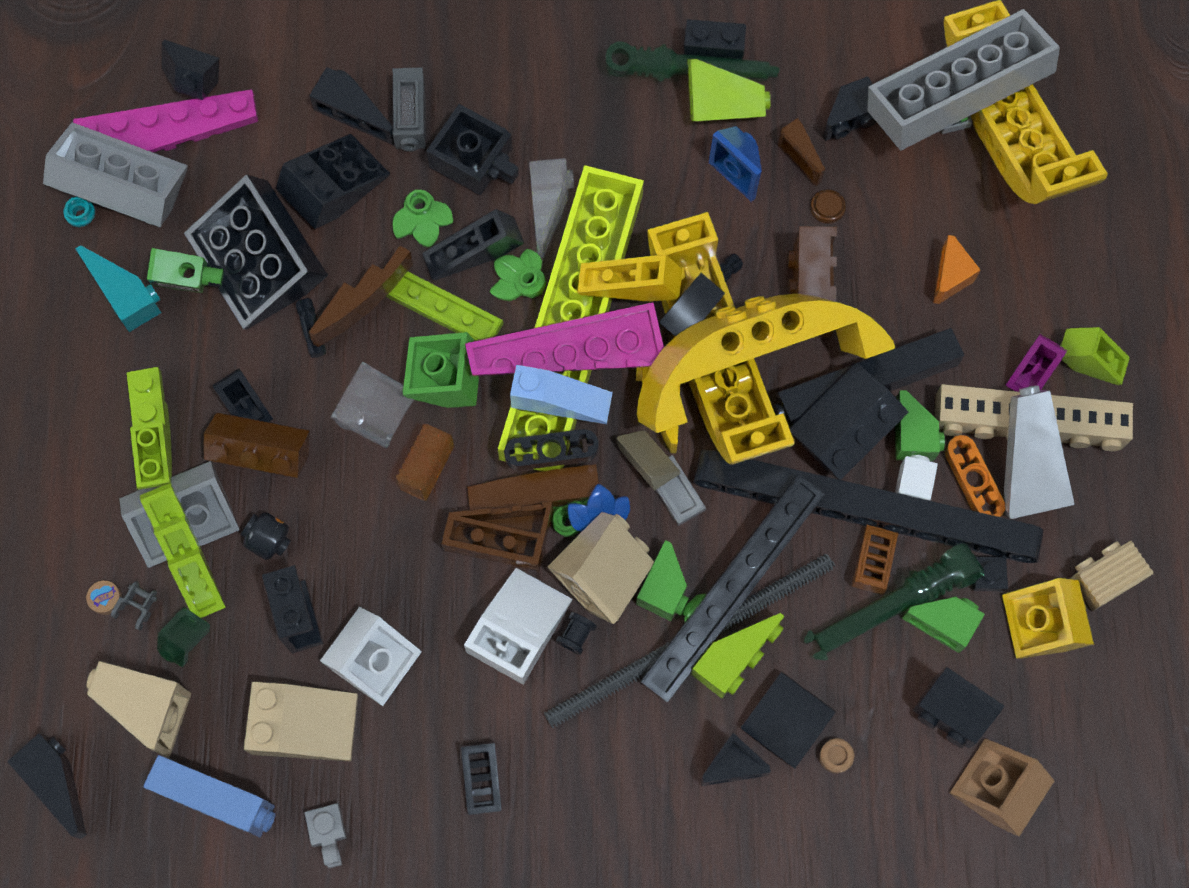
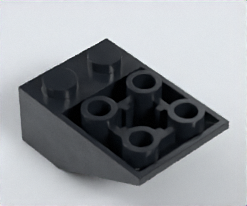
M348 134L283 163L275 189L314 229H317L338 219L388 178L390 172L352 134Z

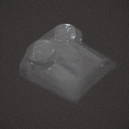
M362 362L330 418L336 421L341 428L352 430L387 449L396 429L414 399L403 396L404 385Z

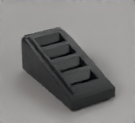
M492 740L461 744L468 815L502 811L495 742ZM489 752L488 759L469 761V755ZM490 766L491 770L488 773H470L472 768ZM492 780V786L472 788L473 782ZM493 794L494 800L473 802V796Z

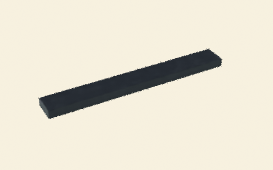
M800 474L794 478L640 680L643 685L665 702L670 700L825 494Z

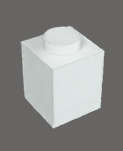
M921 455L906 456L900 465L895 493L930 501L938 463L929 462V458Z

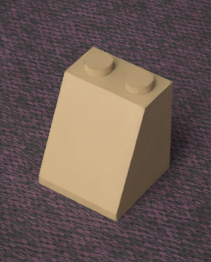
M601 512L548 568L587 612L614 624L653 566L654 561L647 554L649 552L648 546L638 537L633 538L627 531L630 528L629 524L620 515L615 514L613 516Z
M99 661L97 668L93 669L89 674L87 680V688L89 690L87 694L147 748L170 758L192 693L177 682Z

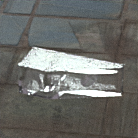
M566 158L529 161L537 254L540 257H544L569 200V188H574L573 169L567 170Z

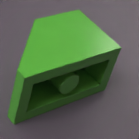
M900 390L896 398L909 413L895 426L896 460H904L906 456L921 455L929 458L930 461H934L940 451L944 450L945 445L944 432H939V421L909 392Z
M665 540L641 588L636 605L672 621L675 613L682 614L689 597L684 596L687 585L670 542Z
M953 597L912 606L902 619L957 653H960L968 645L985 614L979 611L978 605L971 600Z

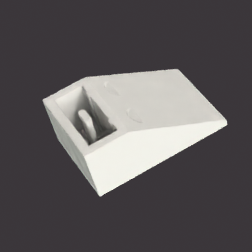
M515 568L482 614L464 644L466 653L524 685L571 604L572 599Z

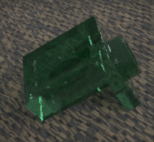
M183 607L158 633L157 651L166 661L174 662L180 667H184L188 662V653L208 634L210 624Z

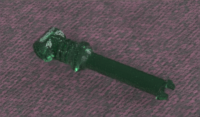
M620 41L611 44L605 56L606 68L613 76L624 77L626 75H634V72H638L637 76H641L643 72L646 77H649V73H652V77H656L661 82H663L664 78H670L674 74L688 75V59L700 60L748 80L767 81L768 78L777 77L780 71L779 67H769L770 63L765 61L676 54L673 49L666 48V44L655 47L654 51H651V47H647V50H644V46H640V49L637 50L636 46ZM617 53H622L627 56L628 62L623 66H618L613 63L612 57Z
M959 544L944 553L939 563L934 562L932 567H925V571H909V577L905 579L903 586L813 634L812 630L808 631L804 642L808 644L816 640L821 651L813 655L814 659L827 660L828 656L826 654L912 606L935 602L939 597L938 594L943 596L946 594V591H952L953 587L963 589L972 585L984 575L985 571L967 544Z

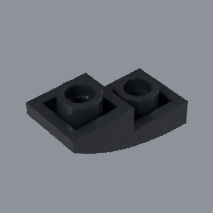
M701 272L659 322L673 335L677 336L693 324L703 321L725 292Z

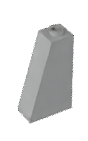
M1039 385L1019 389L1020 395L1011 397L1003 496L1005 502L1003 514L1009 519L1075 505L1051 393L1049 390H1040Z

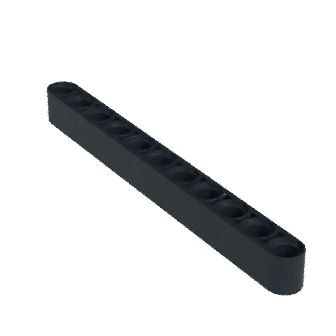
M702 450L699 455L693 482L702 488L775 505L794 478L800 474L825 494L811 512L812 514L864 526L871 525L906 536L996 557H1006V559L1033 564L1039 561L1044 530L1036 525L753 459L731 465L723 459L718 451Z

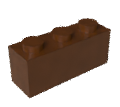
M216 413L204 432V460L298 478L309 457L310 431Z

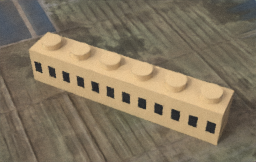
M942 384L935 396V418L939 421V431H943L945 435L949 436L968 433L975 434V437L980 439H990L994 436L1006 437L1008 440L1011 397L1020 395V392ZM1051 395L1061 443H1070V446L1073 448L1101 446L1102 450L1119 451L1132 440L1133 403Z

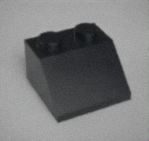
M945 667L932 679L913 708V711L919 714L918 720L932 729L938 727L947 733L946 738L952 744L960 748L964 746L970 748L977 744L1005 706L950 668Z

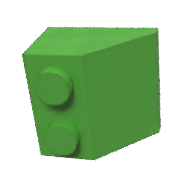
M469 333L410 337L403 396L446 408L476 406L479 376H472L465 343L474 342L475 340Z

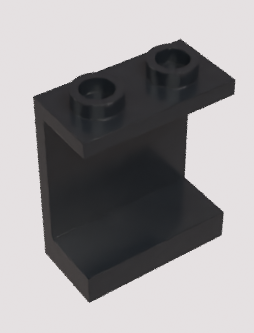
M293 565L263 574L262 578L278 637L286 648L293 654L324 644L307 582L299 580L296 566Z

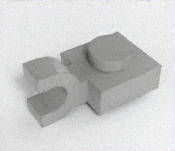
M337 803L305 812L311 846L317 847L322 845L324 864L329 869L341 866L342 861L337 841L347 839L340 805Z

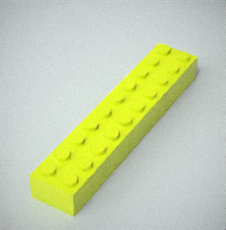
M584 165L535 328L609 312L613 298L586 296L577 293L581 263L625 258L643 197L644 180ZM592 370L555 373L588 384ZM510 407L498 446L499 460L505 461L504 449L510 440L520 437L573 431L577 419ZM566 440V441H565V443H566V456H567L568 449H569V446H570V443H569L570 440ZM549 442L543 446L542 452L546 457L554 458L560 454L561 448L557 443ZM537 444L532 445L533 452L524 453L522 448L518 447L515 448V453L510 456H515L517 461H522L523 455L533 453L534 460L539 459L537 456ZM564 465L536 468L535 470L543 472L562 469Z

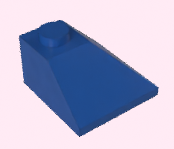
M737 126L716 131L712 138L709 163L752 202L756 198L761 176L759 149L755 139L749 133L742 132Z

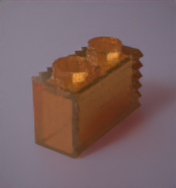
M424 424L422 425L423 429L419 430L420 435L416 436L417 441H414V446L410 447L409 457L404 458L406 463L402 464L403 468L399 469L400 474L396 475L402 491L427 501L454 448V442L450 434L431 425Z

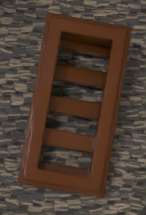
M796 118L781 129L778 146L814 185L818 186L822 181L825 167L799 118Z

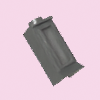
M392 68L393 138L395 148L404 151L426 148V104L423 68Z

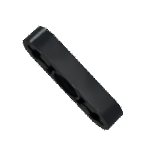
M587 429L514 438L506 444L504 456L507 465L517 471L588 462L597 455L599 441L595 433ZM580 439H586L587 444H593L588 447V452H582L580 447L570 448L571 455L566 456V440H570V447L578 446ZM555 442L560 446L561 452L557 457L549 458L543 454V446L546 443ZM537 444V456L539 458L537 460H534L533 453L523 455L522 461H517L515 456H510L515 453V448L518 447L522 448L524 453L533 452L532 445Z

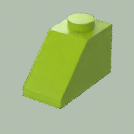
M1100 327L1066 329L1060 346L1068 351L1062 360L1073 371L1115 385H1122L1130 357Z

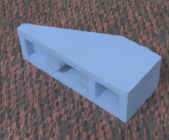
M516 365L510 393L511 408L607 425L612 392L549 370Z

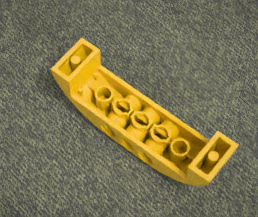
M997 0L945 16L944 29L947 47L1009 17L1010 14L1002 1ZM1033 84L970 115L975 130L1004 180L1021 199L1028 203L1038 204L1095 186L1107 178L1108 173L1094 150L1079 155L1074 153Z
M708 212L648 229L647 234L651 256L666 254L682 269L680 296L701 272L725 292L705 319L716 316V311L721 308L734 306L716 258L718 237ZM678 299L661 301L665 314ZM754 358L689 381L710 437L727 463L731 465L794 446L795 443L784 413L775 416Z
M803 294L777 295L765 299L764 296L753 297L745 301V306L736 309L734 306H729L717 310L716 316L693 324L679 333L662 349L643 381L638 399L637 418L640 423L656 433L687 423L677 385L836 330L842 351L865 359L895 349L894 341L870 316L856 308L839 302Z

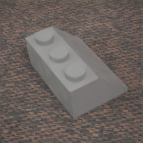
M211 461L171 477V484L200 546L240 530L225 490ZM161 486L141 489L119 498L121 516L148 568L167 559L140 501V495Z

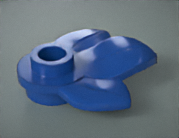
M597 484L593 489L587 506L571 503L567 507L570 524L575 530L580 532L601 512L613 516L618 514L624 520L627 519L630 512V503L627 496L614 500L612 493L601 484Z

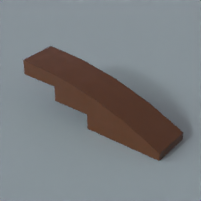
M399 246L384 269L372 264L355 288L344 282L309 331L313 344L317 347L323 345L349 329L371 312L396 287L413 265L411 251Z
M596 464L514 476L467 487L470 510L500 509L515 505H538L544 502H553V507L567 505V502L589 500L593 489L599 484Z

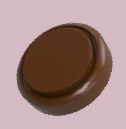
M829 189L822 190L816 193L811 201V213L816 220L832 224L843 217L846 210V202L840 193Z

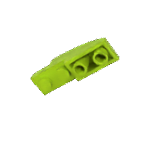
M159 367L127 372L133 427H130L137 489L163 486L171 483L172 451L168 405L164 399L161 370Z

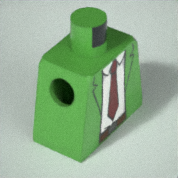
M152 248L147 280L155 287L203 293L204 285L221 288L224 269L207 267L205 258ZM195 269L192 277H184L186 270Z

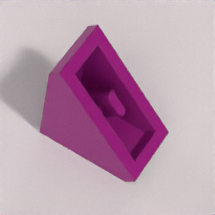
M1039 334L1006 386L1016 392H1020L1019 389L1035 385H1039L1041 390L1068 350Z

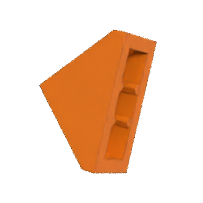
M948 235L942 247L933 303L940 304L974 283L981 271L955 236Z

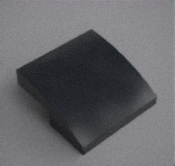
M781 672L741 729L795 769L836 711L784 672Z

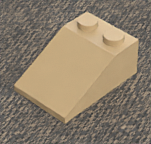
M252 682L244 750L251 755L351 761L358 694L289 684Z

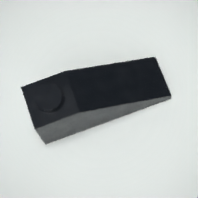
M326 67L309 95L313 110L393 145L392 125L356 81L343 70L335 71Z
M495 209L422 254L432 280L436 281L504 256L523 245L524 240L515 217Z
M38 733L7 762L72 837L82 839L87 834L71 763L63 754L67 751V748L54 735L49 738Z

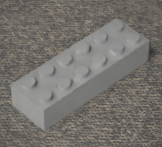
M1023 9L869 86L868 112L896 146L903 150L1055 73L1060 47Z

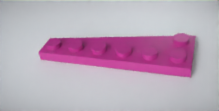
M253 90L205 97L203 100L192 99L73 119L75 124L150 152L165 149V151L176 148L177 144L189 140L196 142L209 138L214 134H221L258 122Z
M654 302L465 343L472 376L515 374L516 365L552 372L651 367L656 357L664 348Z

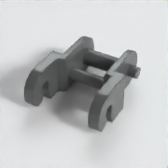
M135 581L132 585L128 586L129 591L124 598L119 597L111 612V617L117 619L119 616L118 611L123 610L126 605L130 604L142 611L135 625V629L141 631L143 628L142 623L147 622L151 616L148 610L152 603L157 601V591L153 590L149 593L139 588V582ZM135 594L146 599L143 605L132 600Z

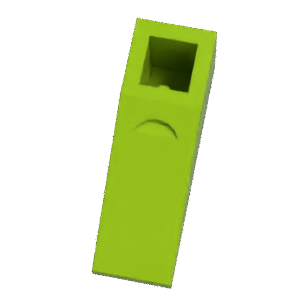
M779 613L712 643L692 669L691 675L721 699L727 692L733 695L745 680L740 676L745 668L749 666L753 669L763 657L764 653L760 649L768 640L773 644L784 628L779 624L783 620L784 615Z

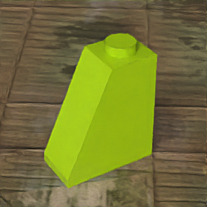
M688 59L690 115L692 121L766 117V110L770 109V93L765 91L764 85L700 60Z

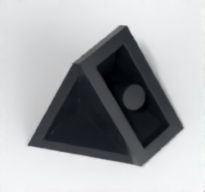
M732 733L700 779L701 787L766 777L771 771L770 766L737 735Z

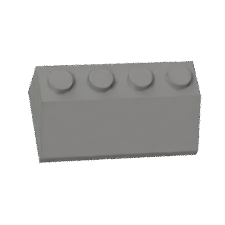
M72 122L46 154L43 184L142 220L148 224L161 227L173 209L188 165Z

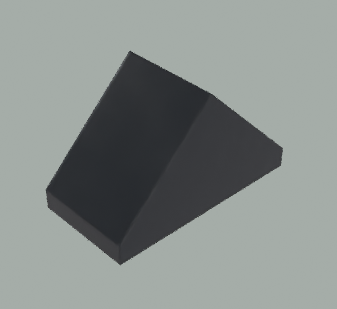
M239 368L212 386L231 415L263 422H269L273 419Z

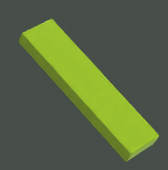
M408 271L396 287L386 296L455 333L468 332L475 341L496 337L503 325L502 319Z

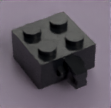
M458 104L427 149L428 162L431 169L479 195H482L490 181L496 180L497 177L513 184L519 176L518 166L509 162L508 154L512 150L511 134L505 128L461 104Z

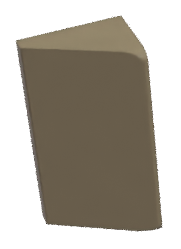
M645 430L621 435L616 438L620 451L654 491L681 474L680 470Z

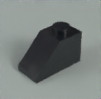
M168 40L162 42V69L173 89L203 100L219 83V57Z

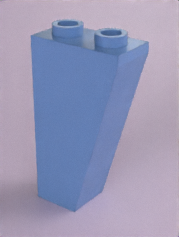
M159 755L143 786L148 790L258 837H261L263 831L268 832L276 816V813L272 812L275 805Z

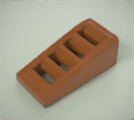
M866 525L852 587L880 595L886 592L898 533ZM871 535L888 539V545L870 541ZM869 547L885 551L886 555L881 556L868 552ZM866 559L881 562L883 567L867 564ZM864 570L881 574L880 579L863 575Z

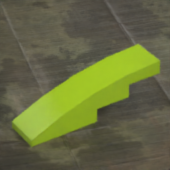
M168 483L140 495V501L166 556L168 567L194 620L226 608L212 572L172 484Z

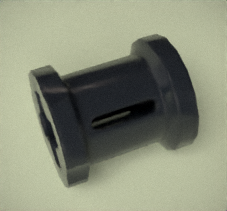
M571 612L569 616L571 621L563 635L558 636L556 642L565 649L581 655L583 644L590 632L596 630L597 625L586 617Z

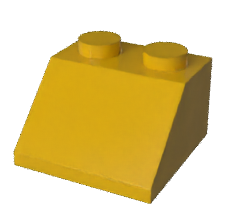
M1057 578L1002 595L1016 658L1061 653L1094 644L1079 580Z

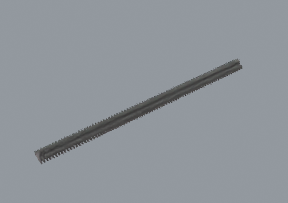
M821 555L817 560L814 559V562L810 561V564L807 563V566L803 565V567H800V570L796 569L793 573H789L786 577H782L779 581L768 585L769 587L754 593L755 595L745 599L725 627L729 629L728 625H730L732 628V623L736 625L735 621L738 624L739 619L743 621L742 617L746 620V615L750 617L749 614L751 613L753 616V611L757 613L756 610L758 609L760 612V607L764 610V605L766 608L767 603L771 606L770 602L772 601L774 604V599L778 602L777 598L781 600V595L785 598L784 594L788 596V591L792 594L791 590L795 592V587L797 590L798 586L802 588V583L805 586V582L809 584L808 580L811 582L812 578L816 580L815 576L819 578L820 574L822 577V572L826 574L825 570L829 573V568L833 570L832 566H835L829 555ZM667 642L663 647L660 646L656 651L653 650L652 653L649 652V655L646 654L645 657L642 656L638 661L635 660L634 663L627 665L624 669H620L617 673L609 675V678L606 677V679H602L599 683L591 685V688L588 687L587 690L580 691V694L573 695V698L570 697L569 700L566 699L562 704L559 703L558 706H555V709L552 707L548 712L545 711L544 715L550 726L554 729V725L558 726L557 722L561 725V720L565 722V719L569 720L568 716L572 718L571 714L576 716L575 712H577L579 715V710L583 712L582 708L587 710L586 706L589 708L590 704L594 706L593 702L598 704L597 700L601 702L600 698L605 700L604 696L608 698V694L612 696L611 692L616 694L615 690L619 692L618 688L623 690L622 686L626 688V683L628 686H630L629 682L633 684V679L636 682V678L640 680V675L644 677L643 674L647 673L669 643Z

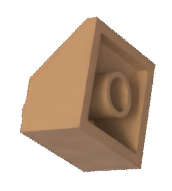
M985 738L950 794L993 825L1019 837L1055 780L1038 760Z

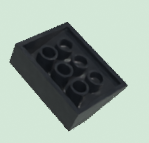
M246 174L184 232L197 255L205 258L207 267L224 269L221 288L218 287V289L245 330L304 297L328 276L268 180Z

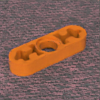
M965 435L955 436L945 448V457L972 511L992 515L990 511L984 512L982 509L985 505L983 496L975 497V495L981 494L985 489H988L989 492L984 497L989 505L994 504L996 506L993 516L1001 517L1005 511V502L975 442ZM957 445L960 448L966 447L968 450L964 455L967 464L974 461L973 464L968 465L963 470L961 469L965 463L961 454L955 455L954 453ZM972 471L978 472L983 478V485L980 487L971 486L966 479L967 473Z

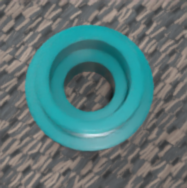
M73 197L65 204L64 217L70 225L83 227L94 219L95 207L92 202L80 197ZM78 211H85L82 215L76 216Z

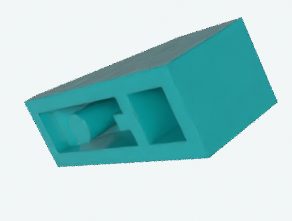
M81 245L75 248L129 332L161 314L156 305L160 298L151 284L145 287L138 276Z

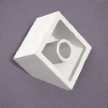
M359 607L320 661L345 681L383 706L422 651L379 616Z

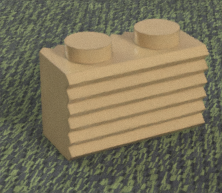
M1117 541L1101 551L1104 555L1101 559L1095 562L1090 557L1075 567L1077 573L1070 579L1079 580L1082 596L1092 611L1153 574V570L1149 568V564L1145 562V559L1138 552L1132 541L1122 546Z

